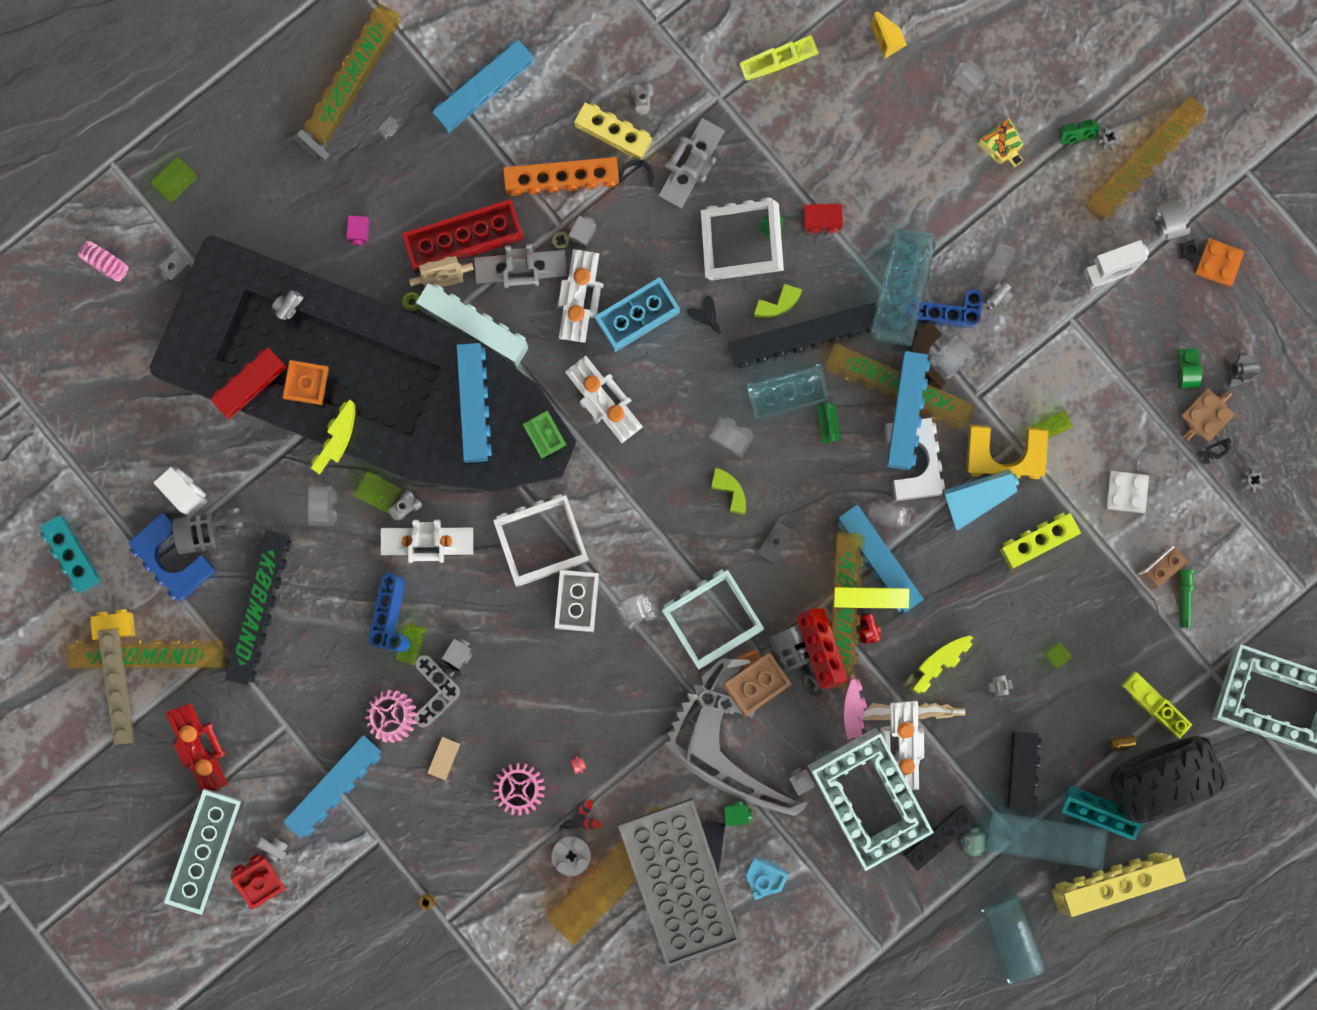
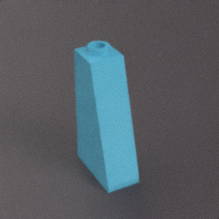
M1006 470L943 490L956 530L963 528L1018 492L1016 488L1019 485L1017 475L1012 474L1010 470Z

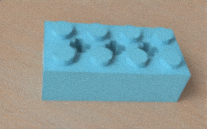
M659 277L596 315L595 321L614 352H617L678 315L680 308ZM654 302L655 304L657 302V308H651L650 303ZM637 311L638 314L641 312V317L634 318V312ZM620 321H621L622 323L625 322V324H624L625 327H624V328H621V327L618 328V322H620Z

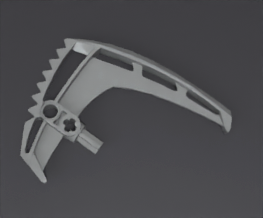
M721 658L702 676L703 685H694L696 694H687L690 702H683L684 711L676 712L680 720L671 723L676 730L668 732L671 740L665 742V745L687 769L716 788L753 804L796 816L806 807L807 801L799 803L762 784L734 765L720 751L719 731L723 713L734 714L736 712L742 714L723 687V684L735 677L742 665L750 664L748 659ZM723 663L724 666L711 689H707L705 687L706 682L716 668ZM705 693L713 695L711 703L703 701L702 696ZM699 699L702 708L692 734L689 750L687 751L677 745L675 741L688 711L694 701ZM730 699L729 703H732V706H728L727 709L723 708L724 704H721V701ZM755 711L750 713L748 716L753 717ZM691 753L720 773L713 776L691 762ZM729 776L754 789V792L749 794L722 780ZM767 795L769 797L788 803L791 806L788 807L785 805L777 804L760 798V796Z

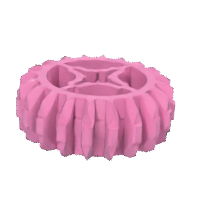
M86 241L79 249V258L109 278L121 281L127 274L126 272L129 268L124 262L93 242Z
M388 690L387 694L382 691L380 692V697L374 696L376 702H369L372 708H367L366 711L370 713V716L365 717L366 720H370L366 726L369 728L373 727L370 733L376 734L377 739L382 738L383 742L389 740L392 743L396 739L402 741V735L408 737L407 730L413 731L414 729L411 727V724L417 723L413 720V717H416L418 714L412 712L416 706L410 705L413 700L407 699V694H401L397 690L395 692ZM390 701H396L388 709L383 707ZM402 708L404 711V719L401 717ZM379 713L382 716L381 723L379 722ZM388 713H392L391 715L396 720L391 719ZM394 724L400 725L396 730L387 732L388 728H391Z
M516 763V769H513L512 764L508 765L509 772L505 768L502 769V772L505 774L504 776L501 774L496 775L501 780L500 782H493L494 785H499L498 789H493V792H499V795L495 796L494 799L498 800L501 798L502 801L498 803V806L500 807L505 804L504 812L512 808L511 815H514L515 809L518 810L519 816L522 815V809L525 810L526 814H529L528 807L536 810V806L533 803L536 802L540 805L541 801L537 799L538 796H545L543 793H539V790L545 789V786L539 787V783H542L544 779H536L540 772H536L533 775L534 767L527 771V764L523 765V769H520V763ZM524 773L529 778L523 782H518L513 778L512 774ZM507 779L512 789L508 795L504 796L503 785ZM527 782V784L523 786V794L519 795V793H515L511 796V794L514 793V791L516 790L515 784H519L520 786V784L524 785ZM534 782L535 793L533 798L530 799L526 789L528 785ZM515 796H519L527 804L517 806L509 801Z

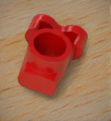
M864 613L856 617L859 625L862 627L858 631V637L863 644L876 643L881 640V629L875 624L873 613Z

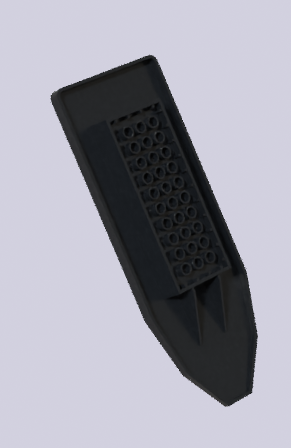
M208 236L204 239L150 364V372L157 379L210 400L213 398L212 394L217 389H223L227 385L229 378L233 375L237 376L242 372L241 368L246 363H252L257 358L256 355L262 349L266 350L269 347L287 368L240 409L239 412L323 445L328 438L331 439L333 437L327 432L329 422L333 418L336 419L338 417L342 404L344 402L348 403L351 400L355 404V420L344 454L420 483L498 492L563 478L577 443L538 384L481 344V347L485 348L486 360H482L483 368L486 367L487 379H484V387L488 388V398H485V406H489V417L486 418V425H490L491 437H487V443L491 444L492 456H488L489 461L465 463L457 345L479 343L477 340L217 236ZM290 290L296 291L304 297L303 300L294 308L296 312L290 319H280L275 315L276 311L272 308L273 303L280 296L285 298ZM290 360L329 367L322 405L283 399ZM548 411L566 446L541 459L523 424Z

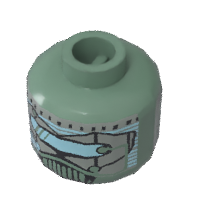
M975 826L967 828L960 835L961 851L965 852L966 856H980L981 852L985 851V833L978 830V827Z

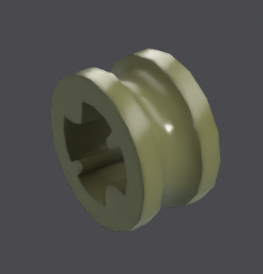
M564 232L555 233L552 238L553 246L557 250L566 249L569 246L568 235ZM564 237V242L566 243L564 245L561 243V246L557 245L556 239Z
M911 673L902 684V687H907V691L910 692L920 678H915L914 673Z

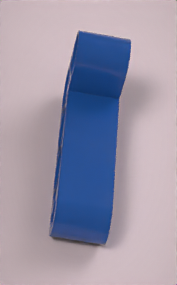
M976 289L970 290L963 299L962 307L914 301L907 306L905 317L912 322L928 323L931 321L932 324L973 328L981 318L983 297L980 291ZM968 296H975L977 303L969 302ZM912 308H916V315H913ZM935 310L938 313V317H930L928 311ZM954 312L957 318L950 320L947 313ZM966 315H974L975 322H969Z
M392 573L384 574L380 582L369 634V643L373 647L405 652L410 646L409 638L395 633L405 581L403 577Z

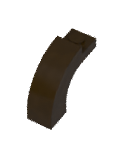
M929 321L916 335L910 352L928 355L930 347L943 334ZM930 364L929 372L925 371V377L928 379L927 383L933 389L937 388L939 391L945 386L946 382Z

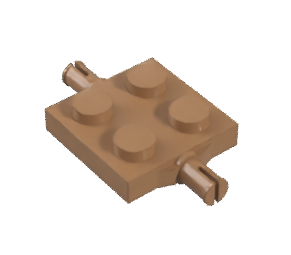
M1208 388L1205 389L1180 415L1189 427V430L1182 435L1186 441H1189L1194 434H1197L1206 442H1210L1233 418L1235 414L1225 403L1232 396L1229 390H1225L1218 397Z

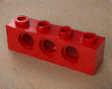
M809 609L797 615L796 618L819 688H835L848 682L825 609Z

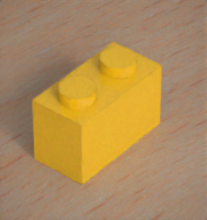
M127 609L115 610V614L109 615L108 612H97L96 616L90 617L92 640L99 641L97 631L119 628L120 638L135 636L133 613L127 612Z

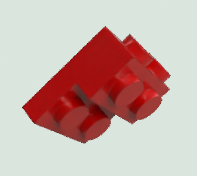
M265 854L253 855L249 859V863L244 866L242 864L237 865L232 869L233 873L230 874L231 881L251 910L285 890L284 884Z

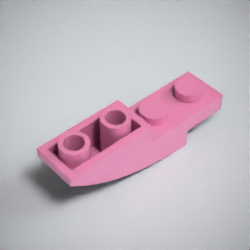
M854 674L849 676L843 699V720L847 739H856L862 736L861 729H864V724L861 716H865L864 709L867 708L865 698H860L859 691L862 690L860 680H855Z

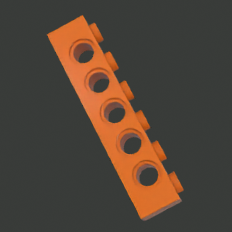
M617 157L503 167L506 194H510V196H519L524 192L539 194L540 191L548 190L549 193L558 192L559 189L575 191L579 187L595 189L600 185L614 187L616 184H619ZM601 170L605 174L603 177L598 178L594 173ZM579 172H583L586 175L583 179H577L575 176ZM559 174L567 176L564 181L557 180ZM544 175L548 177V180L545 183H540L538 181V178L540 176ZM523 177L529 179V182L525 185L519 183V180Z

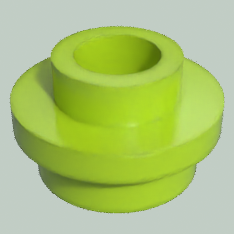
M414 292L407 293L402 299L404 308L408 311L418 310L419 307L416 302L420 296ZM414 299L416 302L414 305H409V300Z

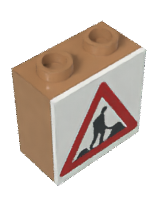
M1172 546L1162 551L1137 575L1150 590H1153L1165 583L1187 561Z

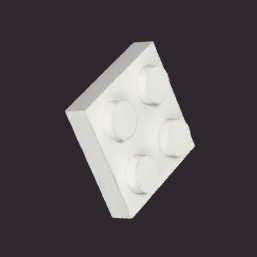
M1110 471L1106 509L1145 514L1149 475Z

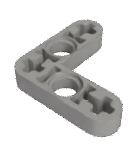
M423 655L416 660V668L439 691L417 712L418 715L414 718L419 727L425 728L430 726L460 696V688L442 671L432 658ZM422 659L424 661L428 659V665L432 669L434 666L437 668L433 670L429 676L426 673L430 671L425 667L422 669L420 667L422 665L420 662ZM440 672L444 678L441 683L437 684L433 681V675ZM447 679L450 681L447 685L450 688H456L455 696H447L448 690L445 687L443 690L440 689ZM435 700H441L443 703V708L440 711H435L432 708V703ZM429 707L430 711L436 715L432 717L430 714L427 717V723H420V714L426 715L428 711L425 709Z

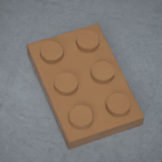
M769 652L723 684V687L743 716L746 717L792 685V683Z

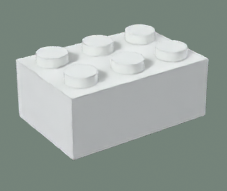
M170 467L154 482L180 512L188 516H193L208 502L204 498L206 496L205 492L200 487L194 485L192 478L179 468L175 470Z
M560 570L555 629L594 633L599 573Z

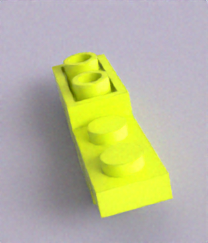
M351 400L348 403L344 402L342 404L338 417L336 419L333 418L327 426L329 428L327 432L333 437L325 441L322 447L324 450L320 455L317 454L311 462V469L318 474L323 471L330 459L338 463L349 443L355 420V404Z
M966 636L957 639L930 655L917 669L923 675L912 690L916 694H920L921 691L925 693L931 685L929 683L933 676L936 678L943 670L941 668L942 665L947 669L951 666L954 668L961 660L959 655L962 651L966 653L972 646L970 641L973 637Z
M1133 671L1121 685L1143 709L1177 738L1180 739L1193 725L1137 672Z

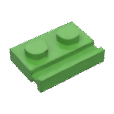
M548 411L523 424L541 459L566 446Z

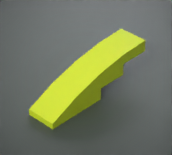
M809 35L794 43L791 41L776 49L771 48L739 64L745 80L748 81L819 54L813 37Z
M834 587L833 607L909 608V588Z

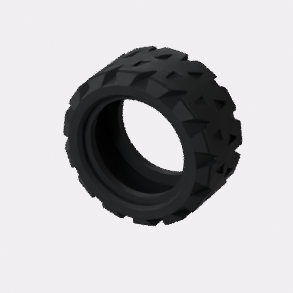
M1202 736L1180 739L1143 753L1117 767L1110 777L1126 818L1136 823L1158 820L1193 807L1219 793L1227 782V778L1210 740Z

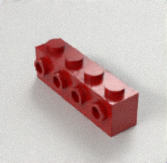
M269 347L266 350L262 349L256 355L257 358L252 363H246L241 368L242 372L237 376L233 375L228 379L227 385L223 389L219 388L212 394L213 398L210 400L226 418H232L287 368Z

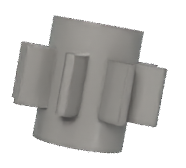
M1105 127L1104 133L1099 132L1097 135L1101 138L1097 144H1101L1103 151L1106 148L1113 151L1114 145L1119 146L1120 144L1117 139L1121 134H1117L1115 128L1108 130Z
M1251 469L1250 475L1244 472L1243 476L1245 478L1240 481L1245 486L1243 490L1251 489V493H1255L1256 488L1262 490L1261 484L1266 481V479H1262V471L1255 473V470ZM1251 478H1255V484L1253 485L1250 483L1252 481Z
M1006 675L993 677L992 683H988L989 692H994L995 697L1008 695L1009 689H1013L1012 680H1007Z

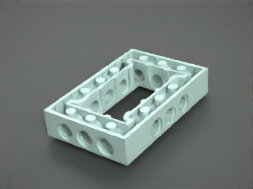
M1241 644L1235 645L1212 719L1317 754V710L1311 729L1290 725V722L1272 719L1269 715L1252 712L1253 710L1249 708H1239L1241 700L1245 697L1244 691L1247 681L1251 678L1249 676L1251 671L1317 694V670Z
M876 728L808 765L810 772L865 871L934 833L882 734ZM869 759L872 761L902 818L901 821L871 838L862 827L861 820L854 812L851 802L842 790V785L837 780L838 776L848 774L849 770L860 764H866L865 761Z

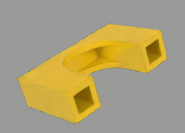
M969 425L966 470L968 473H971V476H982L983 473L994 475L1006 470L1016 474L1017 478H1021V475H1028L1030 479H1040V476H1045L1048 430L1046 428L1026 427L1025 450L1022 456L1011 464H1001L994 461L990 455L991 428L988 425Z

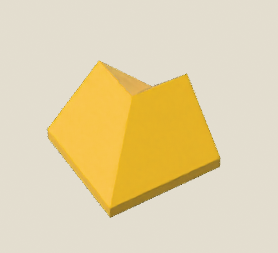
M875 12L871 21V27L883 57L887 58L907 46L901 29L879 12Z

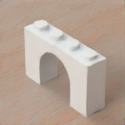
M1140 240L1098 255L1094 259L1096 265L1090 266L1083 271L1089 288L1092 289L1133 274L1148 259L1147 255L1149 253L1146 245H1143Z
M932 418L922 419L921 427L917 428L916 435L919 436L918 446L924 450L927 456L926 470L922 475L915 478L894 480L892 486L895 501L940 496L942 490H945L944 480L940 479L939 472L942 471L941 460L937 459L939 444L934 438L937 430L935 422L932 423ZM888 423L884 426L887 445H890L893 423Z

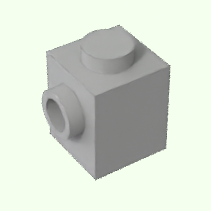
M579 216L577 220L574 219L569 227V230H571L569 240L586 248L596 230L595 221L587 216H584V218Z
M176 251L158 266L162 270L160 273L167 282L171 280L174 284L191 270V267Z
M462 638L458 641L453 639L442 659L460 669L463 663L467 664L473 655L470 653L472 649L468 647L470 643Z
M798 768L790 773L791 777L788 780L798 796L815 787L806 769L801 770V768Z

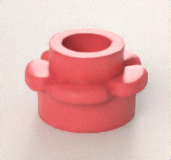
M576 755L575 758L570 759L575 774L580 772L583 774V769L586 768L582 757L578 759Z

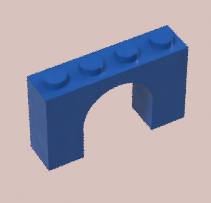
M162 513L128 543L132 547L129 550L136 558L140 557L144 561L142 565L148 572L153 571L155 573V580L161 586L165 585L169 589L167 593L174 601L178 599V601L182 602L217 570L202 555L181 572L169 573L162 568L158 559L159 549L173 534V521L167 514Z

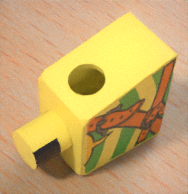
M1009 118L980 139L978 143L998 164H1002L1008 159L1016 167L1023 161L1017 153L1022 148L1023 142Z

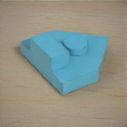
M754 856L746 872V877L755 900L781 892L790 872L781 869V866L764 858L762 860Z

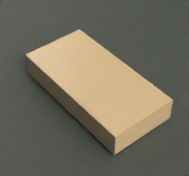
M442 737L428 774L446 780L460 744Z

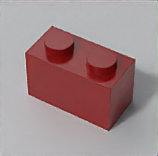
M842 204L804 205V231H808L809 234H817L820 231L838 233L843 227Z

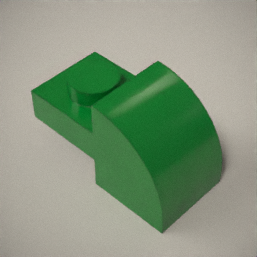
M1198 348L1177 350L1179 389L1199 388L1202 381V365L1200 366Z

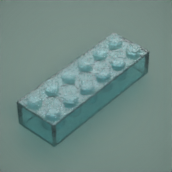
M896 229L871 329L874 341L912 346L936 246L934 234Z
M989 811L985 834V850L1103 870L1108 830Z

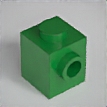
M743 801L732 802V806H724L725 826L749 825V820H752V809H748V805H744Z

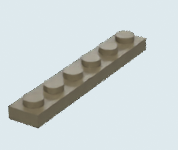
M119 628L99 630L97 632L114 745L133 743L135 739Z

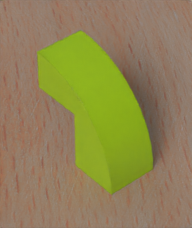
M784 284L778 305L759 299L754 317L771 319L787 313L797 303L802 289Z
M715 468L711 489L733 493L730 512L745 515L746 499L740 484L729 473Z

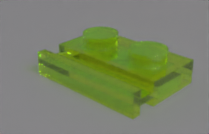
M177 156L150 183L171 203L198 176Z
M367 471L354 496L389 514V509L394 505L401 489Z

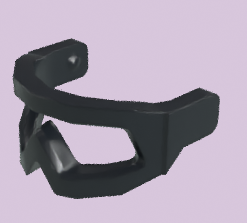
M633 159L621 168L619 181H622L624 178L623 174L629 167L640 165L646 168L651 176L650 187H653L655 174L652 167L646 161Z
M1230 438L1220 440L1198 451L1196 456L1203 465L1210 464L1213 461V457L1220 459L1226 455L1231 448L1232 442ZM1220 444L1225 448L1220 454L1210 451L1209 459H1203L1202 453Z

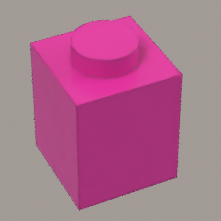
M348 216L347 240L352 245L361 246L363 243H368L370 223L368 217Z

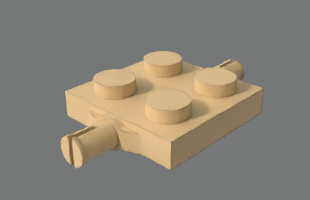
M456 256L446 257L443 260L420 265V276L409 279L411 287L423 284L426 287L428 283L432 286L437 284L440 287L464 282L463 273L472 271L474 268L472 262L461 265L458 263Z

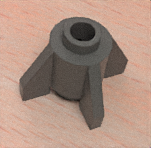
M1239 353L1237 359L1229 357L1224 360L1230 366V374L1232 376L1227 384L1229 387H1235L1241 383H1249L1260 373L1258 362L1246 353Z

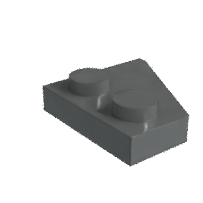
M300 129L292 132L285 138L289 143L292 140L296 141L300 145L299 149L317 162L325 161L330 155L326 152V148L322 144L316 143L312 139V135L306 130Z

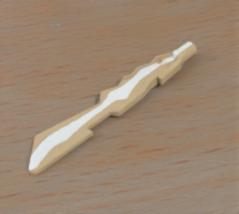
M872 703L864 711L865 716H861L862 720H890V706ZM924 703L918 706V719L965 716V708H953L948 704L940 706L937 703L930 705Z

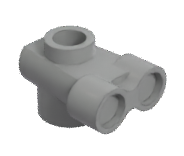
M634 84L630 87V93L634 97L635 112L640 115L647 114L650 110V97L653 95V86L651 84L643 86Z
M1006 282L1001 285L999 283L995 285L991 290L993 294L982 303L983 307L990 311L998 303L1002 306L1005 305L1013 297V294L1009 291L1011 286Z
M292 290L289 291L285 298L280 296L272 305V308L276 311L275 315L283 320L286 318L290 319L296 312L294 308L300 304L304 297Z
M407 489L400 494V499L389 509V513L393 519L402 520L411 511L416 512L422 507V504Z
M262 837L259 838L255 847L262 851L268 852L266 856L274 861H277V859L283 860L288 846L276 838L273 839L272 843H269Z

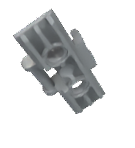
M702 118L690 139L681 136L677 149L670 161L665 164V167L672 172L659 197L682 209L696 182L704 183L708 172L716 162V158H711L725 130ZM698 143L706 145L704 152L696 147ZM687 146L691 149V154L685 165L683 164L679 168L676 164ZM680 175H685L688 177V182L680 184L677 178Z
M526 244V248L512 249L511 246H505L506 255L474 258L476 284L504 282L505 288L529 284L539 286V279L567 277L565 250L533 253L532 244ZM537 261H543L545 268L538 270L534 267V264ZM505 264L507 266L506 270L501 274L496 271L497 266ZM534 272L533 277L508 279L509 274Z

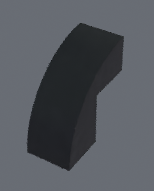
M706 821L704 834L719 874L725 824Z

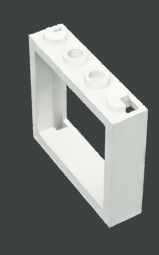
M763 198L760 202L748 200L743 201V204L740 205L728 203L725 204V207L708 206L706 210H701L705 277L712 281L784 271L779 203L775 200H772V198ZM768 209L772 261L714 269L711 217Z
M566 495L552 496L551 501L545 503L544 500L533 503V507L528 509L525 506L515 509L513 514L503 513L496 516V520H493L516 587L559 573L560 570H568L589 562ZM564 505L581 555L519 576L502 526Z

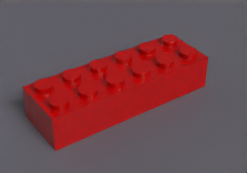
M511 199L402 233L415 274L420 273L419 266L427 262H435L454 256L457 257L458 261L524 240Z

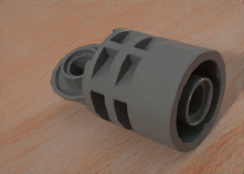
M240 507L224 509L223 515L215 516L214 513L174 518L173 535L176 549L179 555L217 549V546L220 544L218 526L225 525V529L243 527V522L249 521V518L240 511Z
M799 624L768 638L783 672L788 673L799 668L802 674V682L807 692L811 696L820 697L825 689L819 688Z

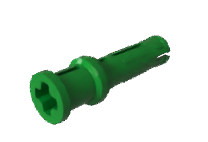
M1178 570L1180 574L1178 589L1181 591L1179 628H1192V591L1195 590L1193 574H1195L1196 570Z

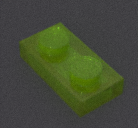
M1064 410L1030 427L1046 428L1049 439L1073 428V425Z
M406 623L403 635L409 638L410 646L407 651L398 652L396 660L416 665L426 628Z

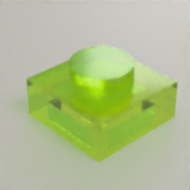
M1058 642L1044 654L1056 669L1072 658L1061 642Z

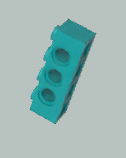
M59 515L40 526L42 530L40 534L43 540L51 545V554L61 562L60 569L65 576L68 575L71 579L69 584L75 592L78 591V593L84 594L103 582L64 516ZM62 534L64 540L61 544H57L56 538ZM72 550L73 558L68 561L66 553ZM78 567L83 568V574L80 577H77L75 574Z
M1069 785L1062 800V813L1135 841L1142 827V823L1132 822L1126 818L1121 805Z

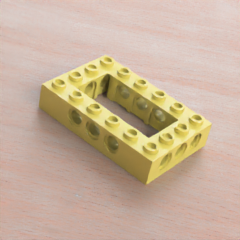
M1156 852L1147 855L1148 859L1140 860V858L1130 860L1129 865L1122 866V864L1111 866V870L1107 872L1103 870L1092 872V876L1088 878L1079 876L1074 878L1072 883H1066V881L1055 884L1056 888L1051 889L1057 910L1062 914L1074 917L1184 882L1186 879L1179 858Z

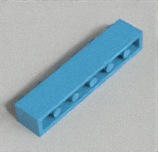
M519 40L515 43L511 42L505 48L506 51L501 55H495L488 66H482L477 71L476 76L465 80L462 84L463 86L458 91H452L446 101L439 102L434 107L433 115L448 133L534 62L533 55Z
M480 343L457 345L464 461L465 463L489 461L488 456H492L491 444L487 443V437H491L490 425H486V418L489 417V406H485V398H488V388L484 387V379H487L486 367L483 368L482 360H486L485 348H482Z
M908 351L903 353L886 467L910 470L911 466H915L916 454H913L914 447H918L919 436L916 435V432L922 423V417L919 416L920 409L924 408L925 398H922L923 390L926 391L928 379H924L925 371L929 372L930 360H927V354Z
M858 505L837 519L839 522L837 526L841 532H846L850 537L848 539L850 545L854 549L857 548L861 553L859 557L865 565L868 563L871 567V575L876 581L879 579L883 584L881 588H909V608H895L898 612L901 611L904 614L924 600Z
M363 735L283 823L299 838L308 837L315 830L313 826L318 821L321 823L328 816L326 812L331 807L335 808L341 802L340 797L343 793L348 794L355 785L353 783L357 778L361 780L367 774L368 770L366 768L371 763L375 765L382 756L379 754L382 750L366 735Z

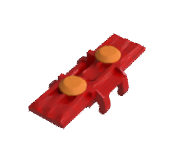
M192 703L166 711V716L177 737L173 740L174 747L184 768L189 767L192 770L201 792H203L204 788L213 791L227 786L228 782L217 758L224 756L226 752L218 742L212 728V722L201 725ZM204 731L213 747L214 752L212 753L208 749L204 750L200 741Z

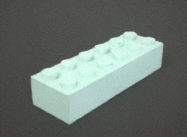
M428 283L416 302L422 312L452 330L474 338L516 368L528 350L525 337L519 333L512 334L509 328L502 323L497 325L492 321V317L485 313L479 314L474 306L468 303L466 305L462 304L460 298L454 294L447 295L444 289L437 284L432 286Z
M205 788L203 789L164 901L165 904L202 915L241 800Z

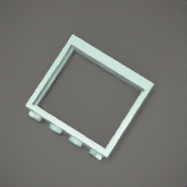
M728 570L716 572L713 574L714 579L709 582L706 579L696 585V590L691 592L689 589L680 595L681 599L674 602V600H671L663 605L665 608L662 610L664 616L698 670L764 630V627ZM726 579L754 627L699 660L670 613Z

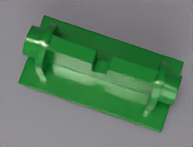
M1089 119L1078 122L1079 128H1076L1075 123L1062 125L1059 128V134L1062 135L1061 144H1071L1076 141L1098 137L1100 124H1097L1096 120Z
M825 403L817 406L822 444L841 441L836 404Z

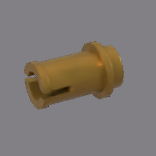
M1134 735L1119 738L1114 736L1113 739H1110V746L1112 750L1118 752L1120 749L1136 747V739Z
M425 894L420 898L419 905L422 909H431L435 905V899L432 895ZM424 899L429 900V905L424 904Z

